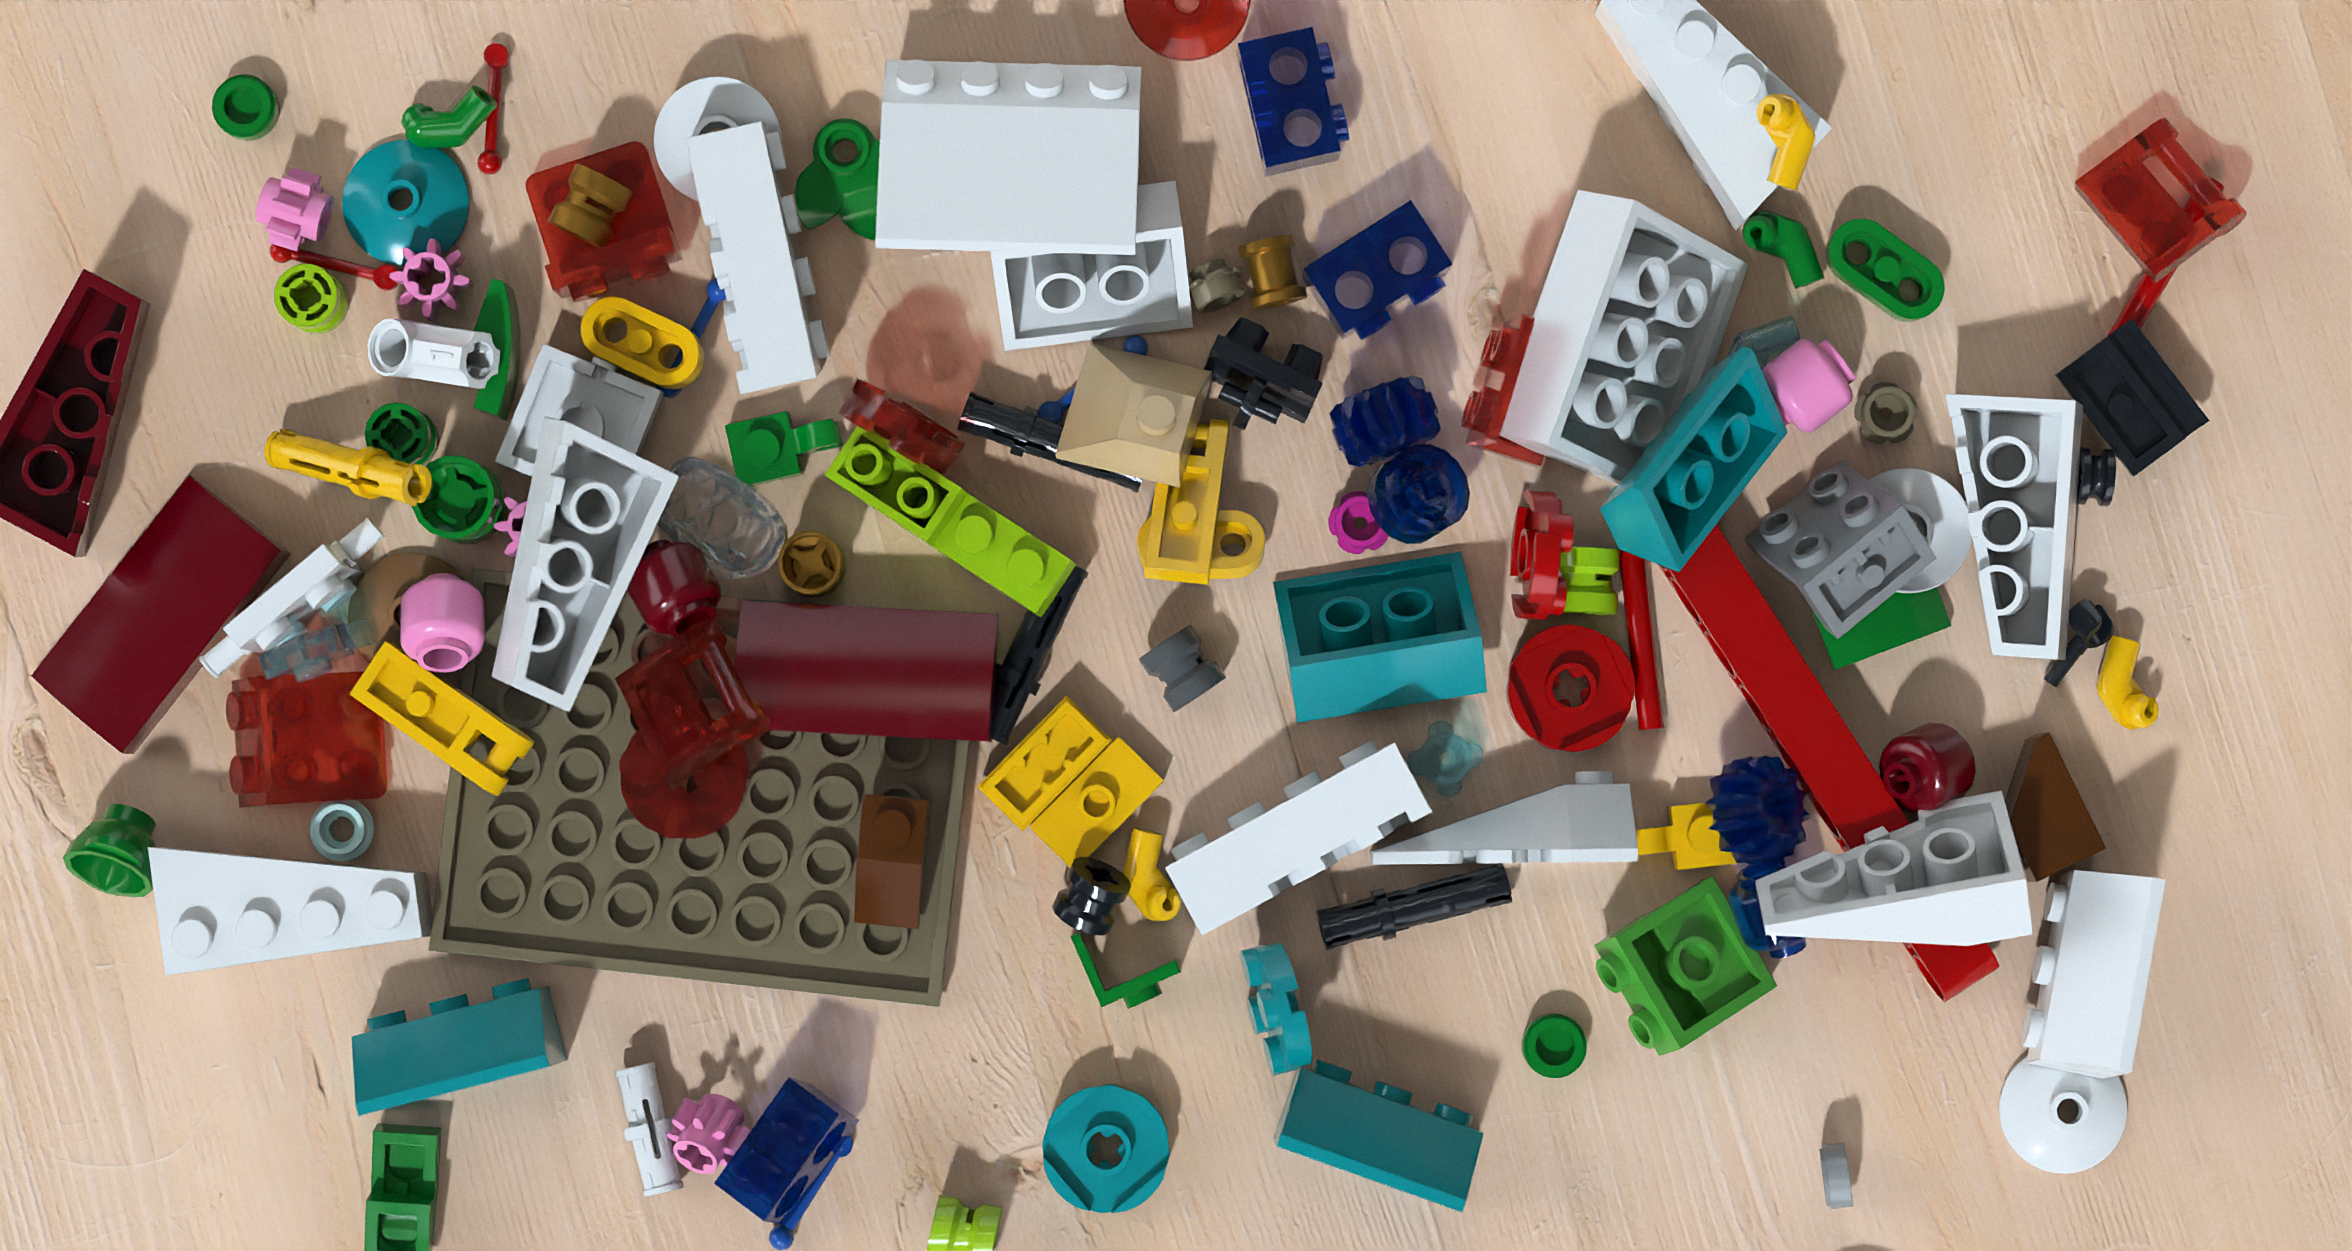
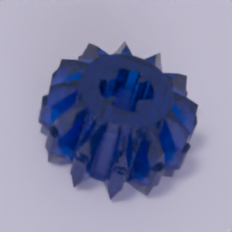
M1414 376L1407 378L1399 377L1393 381L1382 382L1375 387L1362 390V392L1354 396L1345 398L1342 403L1335 405L1329 413L1333 425L1332 433L1339 451L1343 452L1349 465L1358 467L1366 464L1372 465L1379 461L1389 460L1394 456L1408 453L1409 450L1425 445L1427 441L1434 439L1441 430L1437 416L1439 412L1432 392H1428L1422 378Z
M1764 755L1753 758L1749 756L1735 759L1732 763L1723 765L1722 773L1710 779V787L1714 797L1705 802L1706 806L1713 813V821L1708 829L1718 831L1720 834V851L1732 852L1736 863H1747L1750 865L1782 861L1784 857L1794 854L1795 845L1806 841V833L1802 823L1811 818L1810 814L1803 807V799L1807 791L1798 789L1796 785V769L1785 768L1780 757Z

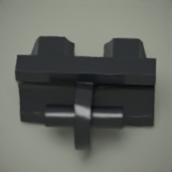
M1241 317L1225 337L1218 334L1204 367L1205 370L1212 371L1211 381L1223 386L1218 398L1240 408L1233 426L1245 431L1252 415L1276 424L1281 413L1305 424L1323 384L1318 381L1323 355L1302 344H1292L1284 363H1279L1260 354L1269 332L1263 326Z

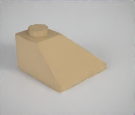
M1089 343L1057 446L1056 459L1180 488L1212 380V371Z

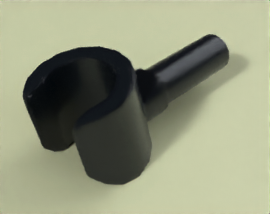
M2085 599L2069 610L2068 623L2076 635L2067 643L2066 660H2057L2044 677L2052 686L2057 687L2080 655H2083L2088 648L2101 646L2112 637L2114 632L2112 620L2101 605L2094 606L2090 600Z

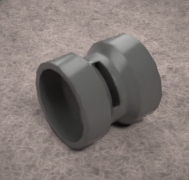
M1191 624L1138 659L1149 676L1158 677L1161 683L1165 681L1167 684L1163 697L1173 712L1189 704L1226 678L1215 661L1202 660L1201 656L1203 653L1200 650L1201 639Z

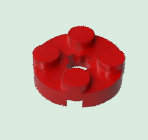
M1525 490L1522 496L1530 507L1518 506L1510 554V576H1519L1520 580H1523V595L1511 594L1512 607L1517 618L1545 620L1549 614L1562 615L1565 609L1567 586L1565 577L1559 576L1561 553H1569L1571 551L1574 522L1572 514H1562V501L1557 498L1554 492Z
M1572 624L1558 625L1534 635L1521 647L1508 668L1506 699L1515 723L1526 736L1538 742L1539 745L1546 749L1580 752L1602 745L1619 732L1630 712L1631 703L1634 699L1635 677L1627 655L1614 640L1591 628ZM1565 670H1568L1573 678L1583 676L1587 681L1588 688L1580 692L1582 703L1575 707H1572L1567 699L1557 701L1553 694V689L1560 685L1558 674Z

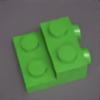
M1713 875L1700 880L1658 908L1639 916L1594 945L1601 957L1596 961V970L1599 978L1610 991L1614 993L1622 992L1634 1013L1628 1019L1632 1034L1643 1047L1648 1049L1654 1047L1659 1056L1682 1049L1777 987L1776 982Z

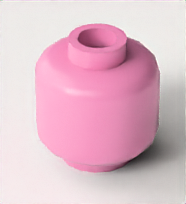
M1810 339L1798 340L1762 369L1784 425L1786 426L1791 422L1799 431L1804 433L1816 431L1852 401L1853 394L1849 384L1856 380V377L1844 359L1826 339L1818 345Z
M436 573L413 584L403 594L400 609V643L406 655L418 662L419 666L432 672H453L463 668L482 651L485 640V602L476 587L453 574Z

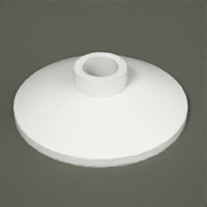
M706 77L692 81L678 89L667 100L657 118L654 130V151L659 167L667 180L679 192L693 200L699 201L686 138L710 133L716 128L729 129L760 121H765L767 133L779 131L781 136L777 116L764 96L742 81L727 77Z
M1894 469L1871 478L1870 481L1903 504L1937 559L1896 592L1919 593L1945 583L1964 563L1972 541L1967 516L1968 508L1962 496L1945 479L1920 469Z
M2027 1056L2022 1058L2006 1077L2000 1092L1998 1106L2000 1125L2012 1149L2029 1164L2053 1173L2080 1172L2103 1161L2120 1141L2127 1120V1100L2119 1077L2113 1076L2100 1079L2026 1063ZM2071 1098L2078 1106V1114L2073 1121L2063 1123L2057 1115V1108L2061 1101Z

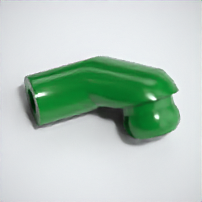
M473 85L451 111H434L432 107L424 106L422 103L413 104L403 113L401 123L406 131V138L422 149L460 147L471 138L495 110L497 103L485 90Z
M1771 211L1756 212L1746 220L1742 229V236L1746 245L1757 251L1783 259L1795 289L1805 287L1825 278L1809 233L1802 223Z

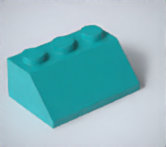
M1742 346L1710 369L1693 392L1684 398L1678 411L1659 435L1647 445L1644 454L1621 483L1610 492L1600 510L1620 550L1680 572L1788 433L1753 349Z
M1461 552L1273 582L1297 723L1487 692L1482 634Z
M529 978L491 987L494 1000L470 1006L467 994L429 1003L432 1016L407 1022L405 1010L366 1019L369 1032L351 1036L355 1105L358 1116L532 1072L566 1061L567 1057L549 986L532 990Z
M1316 1059L1312 1070L1303 1066L1298 1068L1273 1137L1276 1147L1463 1212L1484 1134L1480 1129L1470 1126L1473 1114L1437 1102L1433 1113L1412 1106L1409 1103L1413 1093L1381 1081H1376L1373 1091L1350 1084L1349 1080L1352 1071Z

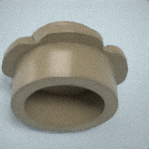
M1216 259L1204 263L1190 272L1189 276L1192 280L1189 283L1190 299H1193L1199 313H1209L1224 308L1245 294L1239 279L1243 275L1241 267L1233 266L1229 268L1224 259Z
M1881 382L1873 385L1870 389L1871 392L1862 394L1855 404L1854 415L1856 420L1861 423V434L1875 444H1883L1885 441L1896 444L1905 440L1914 429L1912 423L1918 414L1915 399L1909 392L1899 389L1898 385L1894 383ZM1888 408L1891 411L1892 416L1889 420L1881 418V409Z

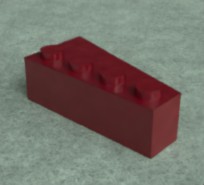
M83 269L0 419V518L73 557H85L151 304L86 269Z

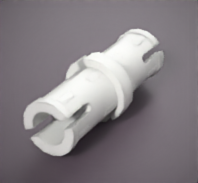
M655 1062L615 1071L629 1128L623 1129L626 1142L631 1140L633 1142L644 1188V1197L684 1187L673 1152L672 1140L666 1137L667 1132L671 1131L673 1124L671 1120L673 1117L666 1118L655 1072ZM642 1101L644 1102V1106H645V1110H646V1114H647V1118H648V1123H647V1120H646V1116H645V1112H644V1107H643ZM651 1135H652V1140H653V1144H654V1148H655V1152H656V1157H655L654 1150H653V1146H652V1142H651V1137H650Z

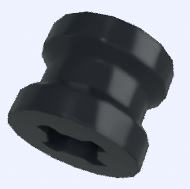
M1090 857L1076 858L1067 874L1070 880L1068 888L1060 890L1052 905L1054 913L1070 927L1091 935L1108 934L1116 919L1113 912L1115 905L1124 902L1130 891L1131 884L1129 879L1118 869L1101 860Z

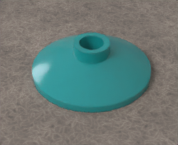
M396 140L375 147L355 164L344 186L342 209L344 220L351 236L365 252L387 264L405 266L408 260L402 252L404 247L416 254L427 252L429 239H435L440 243L442 256L457 242L468 220L470 196L461 170L446 153L438 148L422 149L409 140ZM399 189H409L413 195L412 204L406 210H395L391 204L393 194Z

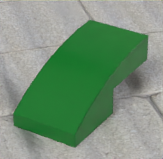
M492 278L473 331L491 334L494 346L501 351L498 374L493 375L487 381L485 388L479 389L473 407L484 414L507 421L514 399L519 372L520 324L514 290L505 282Z
M1937 587L1919 593L1895 592L1839 639L1829 633L1814 611L1810 610L1833 670L1951 627Z
M378 1123L374 1128L371 1193L366 1199L364 1251H432L440 1166V1127Z

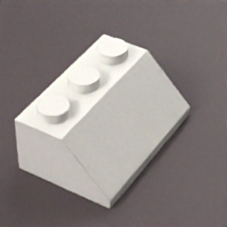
M1176 181L1138 185L1136 255L990 251L1005 351L1193 327L1183 227Z
M2072 870L2060 875L2059 884H2050L2043 912L2044 920L2052 922L2048 945H2040L2038 948L2032 972L2033 983L2040 984L2036 1009L2029 1008L2027 1010L2021 1032V1045L2029 1047L2026 1063L2100 1079L2132 1073L2166 880L2154 877Z

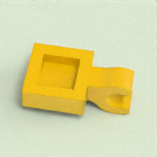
M1734 799L1668 806L1669 826L1635 829L1638 855L1672 851L1674 870L1741 863Z

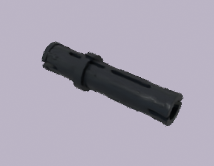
M970 391L960 418L958 431H965L1010 447V454L1021 458L1025 452L1078 472L1104 479L1138 493L1142 482L1141 478L1056 459V450L1064 425L1037 416L1038 410L1026 406L1025 410L1022 411Z
M1075 566L1042 618L1027 609L1002 665L996 663L992 739L1007 746L1009 736L1029 694L1036 696L1041 686L1036 680L1062 629L1078 591L1089 574L1082 568Z
M1498 863L1474 872L1427 882L1403 890L1385 893V890L1381 888L1371 891V897L1341 906L1316 910L1324 946L1326 950H1331L1348 943L1381 936L1383 941L1396 938V932L1409 929L1410 927L1441 921L1488 907L1512 903V897L1505 868L1502 863Z

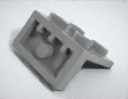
M1839 461L1831 468L1818 473L1811 480L1809 486L1782 508L1769 513L1762 520L1760 526L1745 538L1752 551L1798 587L1824 628L1837 639L1937 559L1903 504L1844 461Z

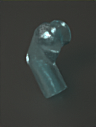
M1789 315L1740 332L1735 336L1727 357L1740 347L1745 346L1753 349L1762 370L1767 365L1770 355L1784 351L1800 340L1799 331L1794 319Z

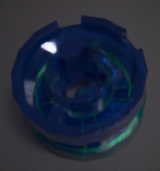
M1415 444L1377 468L1369 480L1367 498L1372 516L1386 534L1405 544H1422L1460 521L1468 509L1470 490L1467 476L1462 467L1446 450L1432 444Z

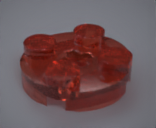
M856 377L843 399L845 402L838 412L841 416L870 433L873 430L890 440L888 443L890 448L919 465L924 463L939 473L945 474L949 466L955 464L966 446L965 442L958 440V436L904 401L900 403L890 397L887 400L883 397L886 392L885 390Z
M670 712L650 720L633 735L619 761L621 773L620 787L629 810L646 828L667 838L698 839L716 833L728 825L739 813L748 790L750 763L741 740L726 724L699 712ZM678 758H681L686 764L697 761L701 765L702 772L695 777L699 787L692 793H689L683 786L673 789L668 782V778L674 774L671 764Z

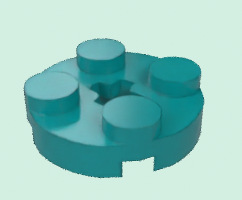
M1278 942L1240 950L1241 963L1249 987L1256 986L1257 995L1247 997L1249 1016L1256 1035L1268 1033L1269 1037L1263 1039V1045L1271 1074L1275 1076L1298 1070L1299 1067L1311 1064L1312 1047L1305 1011H1299L1294 990L1299 988L1283 945Z
M1112 1083L1085 1087L1063 1100L1049 1118L1042 1142L1044 1170L1056 1192L1076 1208L1098 1213L1126 1212L1146 1201L1161 1184L1170 1156L1167 1127L1156 1107L1138 1092ZM1100 1132L1103 1136L1110 1137L1116 1133L1121 1137L1123 1143L1117 1149L1122 1158L1119 1163L1112 1166L1110 1162L1103 1160L1096 1165L1091 1161L1089 1155L1093 1152L1095 1146L1090 1138L1094 1134Z

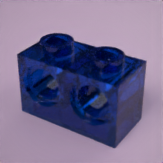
M1313 27L1238 43L1237 58L1264 176L1339 160L1341 153L1339 143L1349 141V132L1342 104L1330 105L1325 81L1335 79V72L1328 42L1316 44ZM1281 56H1293L1302 62L1306 74L1295 84H1282L1271 75L1269 69L1271 63ZM1306 117L1314 121L1318 126L1320 136L1316 142L1309 146H1296L1288 141L1283 128L1293 118Z
M1410 200L1303 268L1301 277L1341 339L1343 340L1356 332L1362 341L1391 323L1393 318L1388 311L1404 300L1410 298L1413 305L1417 306L1443 290L1447 285L1442 276L1450 271L1453 264ZM1401 243L1413 244L1423 254L1424 267L1414 274H1402L1391 265L1389 251ZM1348 277L1359 278L1369 286L1371 300L1361 308H1347L1336 297V285Z
M788 1077L714 1184L763 1221L786 1225L857 1125L859 1119L812 1084Z

